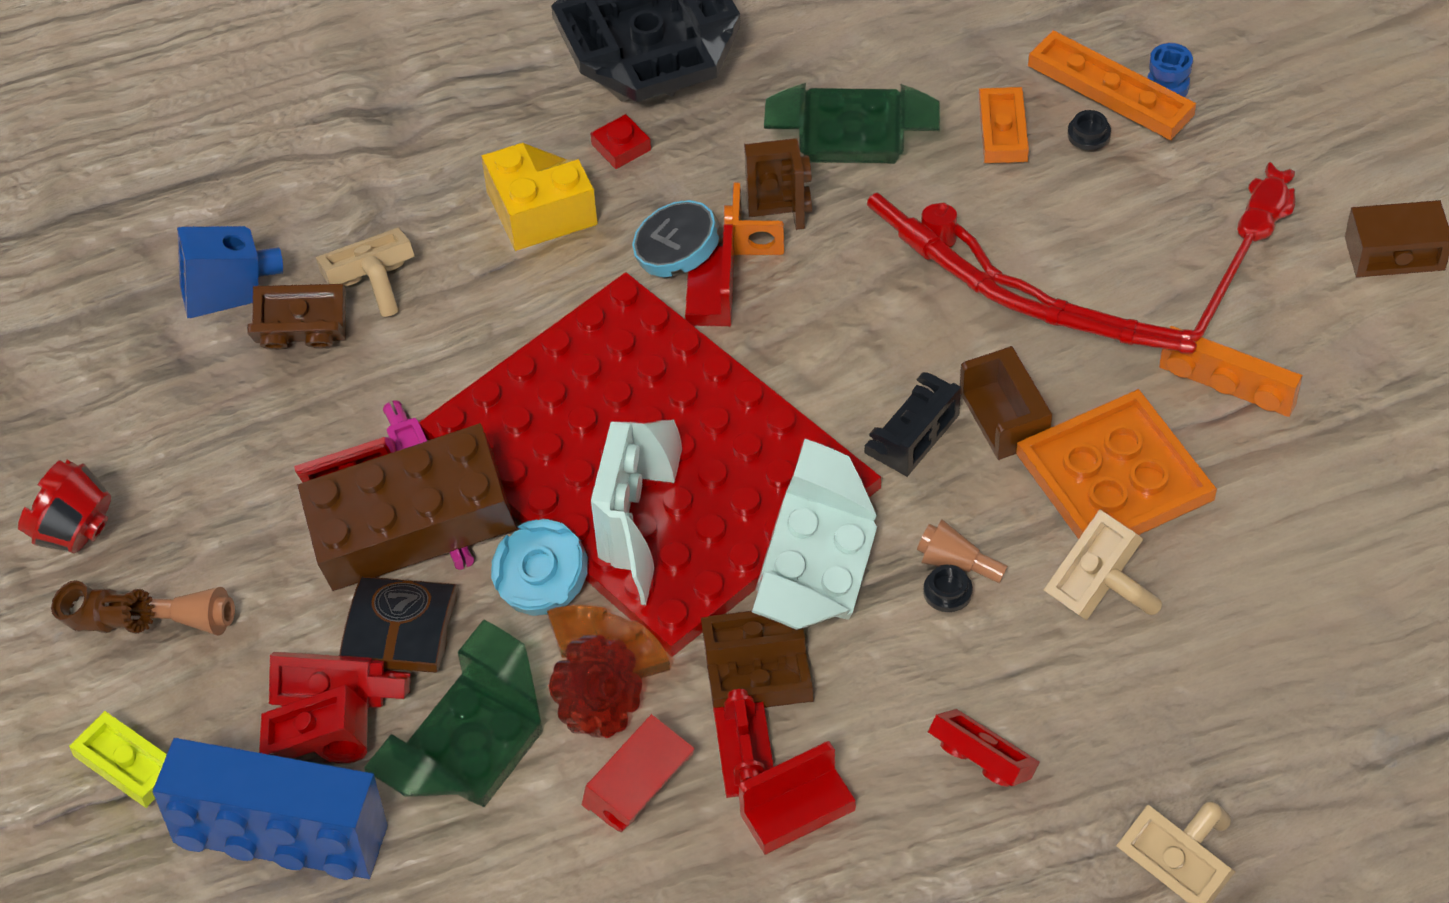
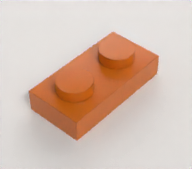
M1022 87L979 88V111L984 163L1028 162L1029 147Z

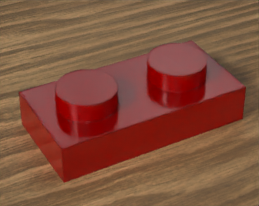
M958 709L937 714L928 730L929 734L941 741L940 746L944 751L960 759H970L983 768L982 774L987 779L1001 786L1012 787L1031 780L1040 763Z

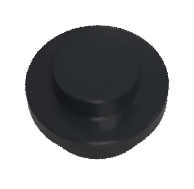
M1084 110L1077 113L1069 123L1067 136L1069 141L1080 149L1097 150L1107 145L1110 141L1111 126L1102 113L1095 110Z
M941 565L935 568L924 581V598L932 608L938 611L955 612L961 610L968 605L972 598V582L966 573L957 566Z

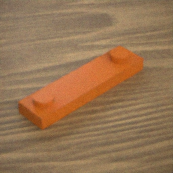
M1054 30L1029 53V67L1169 140H1172L1195 115V102Z

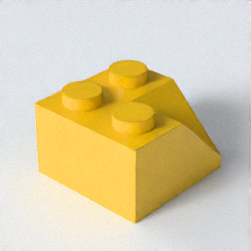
M519 143L481 155L486 191L515 251L598 225L594 189L579 159L567 160L525 143Z

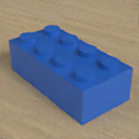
M173 738L152 791L173 843H176L183 849L193 852H201L204 849L225 852L230 857L241 861H250L253 858L268 860L289 870H301L303 867L325 871L330 876L343 880L351 879L353 876L364 879L371 878L388 827L374 773Z

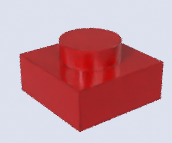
M627 114L590 133L593 147L615 169L651 151L650 138Z

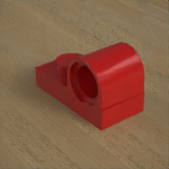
M343 685L261 714L259 753L293 759L315 752L322 758L334 763L357 762L367 754L368 705L356 692L347 685Z

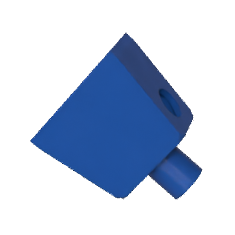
M246 226L177 227L179 287L187 319L253 303V286H259L258 277L283 274V259L280 248L256 250L251 229Z

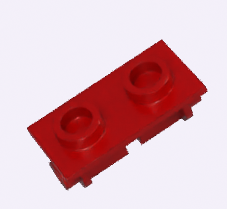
M745 689L730 691L728 699L724 702V707L713 708L726 798L739 797V784L774 767L764 703H754V699L748 695Z

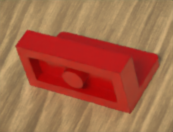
M724 224L723 246H716L707 260L695 269L688 271L685 319L693 326L731 327L735 260L733 224Z
M830 741L824 742L739 784L740 815L764 855L854 812L856 808V800L835 769V749Z

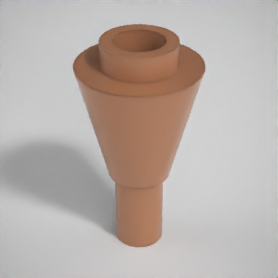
M941 519L937 527L928 524L917 547L918 551L924 553L921 563L935 566L954 565L966 572L972 570L999 584L1008 567L979 553L980 550L943 519Z
M223 587L175 597L173 600L153 599L149 603V605H154L151 612H155V616L150 618L172 619L175 622L217 636L222 635L227 626L232 624L235 615L234 601L228 596L227 591Z

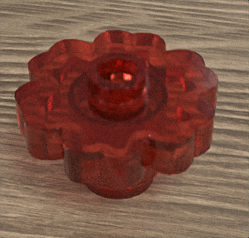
M584 635L579 640L571 641L566 648L567 660H561L555 664L549 680L550 695L554 702L559 705L558 717L564 724H567L568 729L574 734H589L593 738H610L616 732H622L626 729L628 725L627 712H634L640 706L639 694L642 690V680L640 676L633 673L636 665L635 654L627 649L622 640L606 639L602 635Z

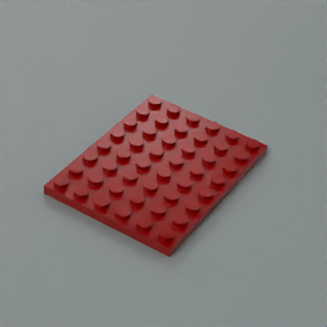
M627 272L620 275L418 422L428 441L481 423L493 451L512 515L522 524L532 520L549 519L563 523L581 540L588 556L585 580L671 657L702 633V617L726 614L756 590L779 510L794 475L804 439L819 443L849 456L869 498L881 489L880 475ZM661 420H674L682 444L675 482L642 479L639 502H631L629 513L633 514L634 524L646 540L654 563V573L646 605H641L640 595L632 578L631 570L614 568L611 566V563H606L598 558L591 498L611 422L644 424Z

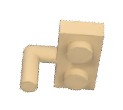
M398 227L315 258L320 273L328 284L350 286L359 282L362 276L367 274L380 314L383 317H388L396 314L398 307L386 271L399 268L405 260L415 256L410 240Z
M1100 509L1044 588L1045 592L1085 620H1088L1109 588L1148 615L1157 614L1162 607V602L1157 596L1121 572L1143 541V538Z
M1214 802L1205 803L1184 831L1150 805H1147L1116 845L1188 903H1212L1235 873L1233 869L1200 845L1212 828L1223 831L1231 823L1230 815Z

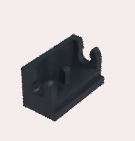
M922 372L916 380L922 385L931 388L933 392L928 388L916 385L912 390L911 396L883 428L874 427L869 433L873 440H869L864 445L865 454L906 477L910 475L960 414L961 386L955 383L950 384L927 372Z

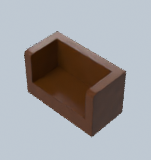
M1441 200L1351 207L1345 232V241L1356 278L1446 270L1449 259V225Z
M1013 346L965 361L961 364V396L998 460L1015 455L1017 442L1051 428L1052 413Z

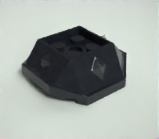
M557 0L551 5L552 18L580 74L603 85L621 102L629 99L639 102L662 94L673 97L678 89L717 78L741 26L740 12L733 0Z

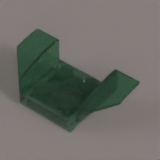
M806 83L766 98L764 129H799V149L804 156L809 155L810 163L895 164L899 159V155H902L904 152V131H940V101L901 84L899 92L897 89L810 88L806 91Z
M483 619L458 650L462 674L407 743L391 734L363 768L365 772L374 773L375 778L390 786L404 797L459 795L485 808L543 733L525 644Z

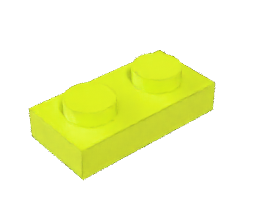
M104 711L69 745L70 750L76 759L147 808L155 800L152 791L167 754Z

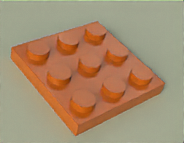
M1139 389L1017 442V456L1078 539L1099 509L1137 535H1140L1215 500L1217 488Z

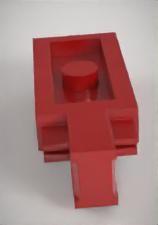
M273 652L270 655L269 704L285 706L343 685H347L367 703L368 709L370 707H382L383 698L405 699L406 695L410 693L411 673L384 671V661L372 660V658L289 652Z

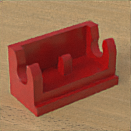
M651 714L587 783L581 805L588 811L591 810L615 830L622 832L635 820L638 813L684 762L688 761L694 754L695 748Z

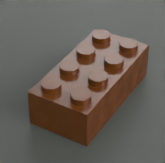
M481 423L297 484L316 561L332 591L357 584L360 576L377 577L517 530L493 451Z

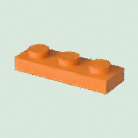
M1170 326V328H1172V329L1182 330V329H1179V328H1177V327ZM1203 337L1195 342L1197 349L1193 354L1162 349L1159 368L1170 371L1178 377L1191 379L1212 387L1220 393L1230 394L1256 404L1264 410L1274 411L1290 417L1297 404L1303 376L1301 374Z

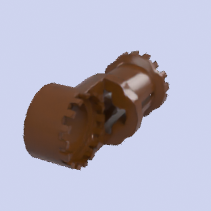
M77 580L64 584L56 592L51 604L54 617L75 631L109 633L116 628H125L128 632L139 634V632L150 628L148 624L153 623L150 617L155 616V612H151L154 605H149L153 599L143 589H134L127 594H117L116 591L111 589H91L83 582ZM84 596L81 607L74 614L70 615V607L73 608L74 606L73 602H77L79 597ZM131 616H140V618L131 619Z

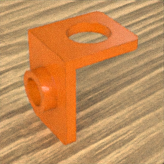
M734 182L733 205H724V224H733L734 255H783L784 223L782 221L741 220L740 182ZM755 232H767L774 237V240L767 244H757L752 242L749 236Z

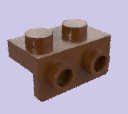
M798 139L744 144L746 201L749 217L792 212L795 229H805V213L812 212L810 187L804 186V183L812 181L809 155L801 156Z
M344 284L253 286L252 323L248 324L247 334L255 343H260V347L266 349H283L288 347V342H305V345L308 347L327 348L333 346V341H346V287Z

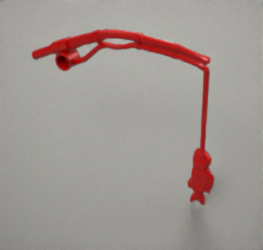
M1269 162L1265 169L1267 178L1264 180L1255 178L1249 183L1248 189L1252 195L1246 206V211L1239 219L1237 226L1238 233L1244 240L1195 329H1183V331L1140 323L1138 320L1124 319L1068 303V301L1050 297L1022 279L1004 275L992 265L977 239L957 223L956 210L946 203L926 206L922 211L921 221L914 217L909 218L879 193H874L869 197L867 206L896 229L899 238L923 258L934 260L946 271L966 283L973 291L981 293L989 300L1006 308L1045 321L1047 324L1063 326L1119 340L1120 343L1128 345L1137 344L1193 354L1197 349L1195 342L1204 335L1252 242L1269 238L1275 229V222L1293 213L1296 200L1295 189H1288L1287 184L1293 179L1295 171L1292 169L1279 171ZM957 237L969 246L985 272L977 269L950 248L956 243ZM997 284L1022 291L1035 297L1040 302L1019 296Z

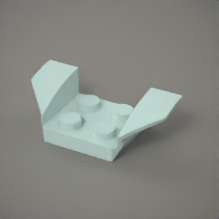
M661 420L644 424L611 422L591 498L598 558L606 563H611V566L614 568L631 570L632 578L640 595L641 605H646L654 573V563L646 540L634 524L633 514L629 513L631 502H639L642 479L675 482L682 444L674 420Z
M804 439L795 472L782 501L757 582L756 590H758L752 613L772 619L796 630L833 617L849 620L854 610L877 529L874 523L877 515L849 456L819 443Z

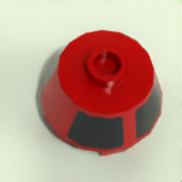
M58 460L37 484L41 487V490L33 502L32 510L26 507L23 508L18 521V530L32 538L31 543L36 546L75 554L81 550L89 539L94 541L104 529L108 521V516L105 514L111 502V495L84 463L78 466L69 460H66L65 463Z

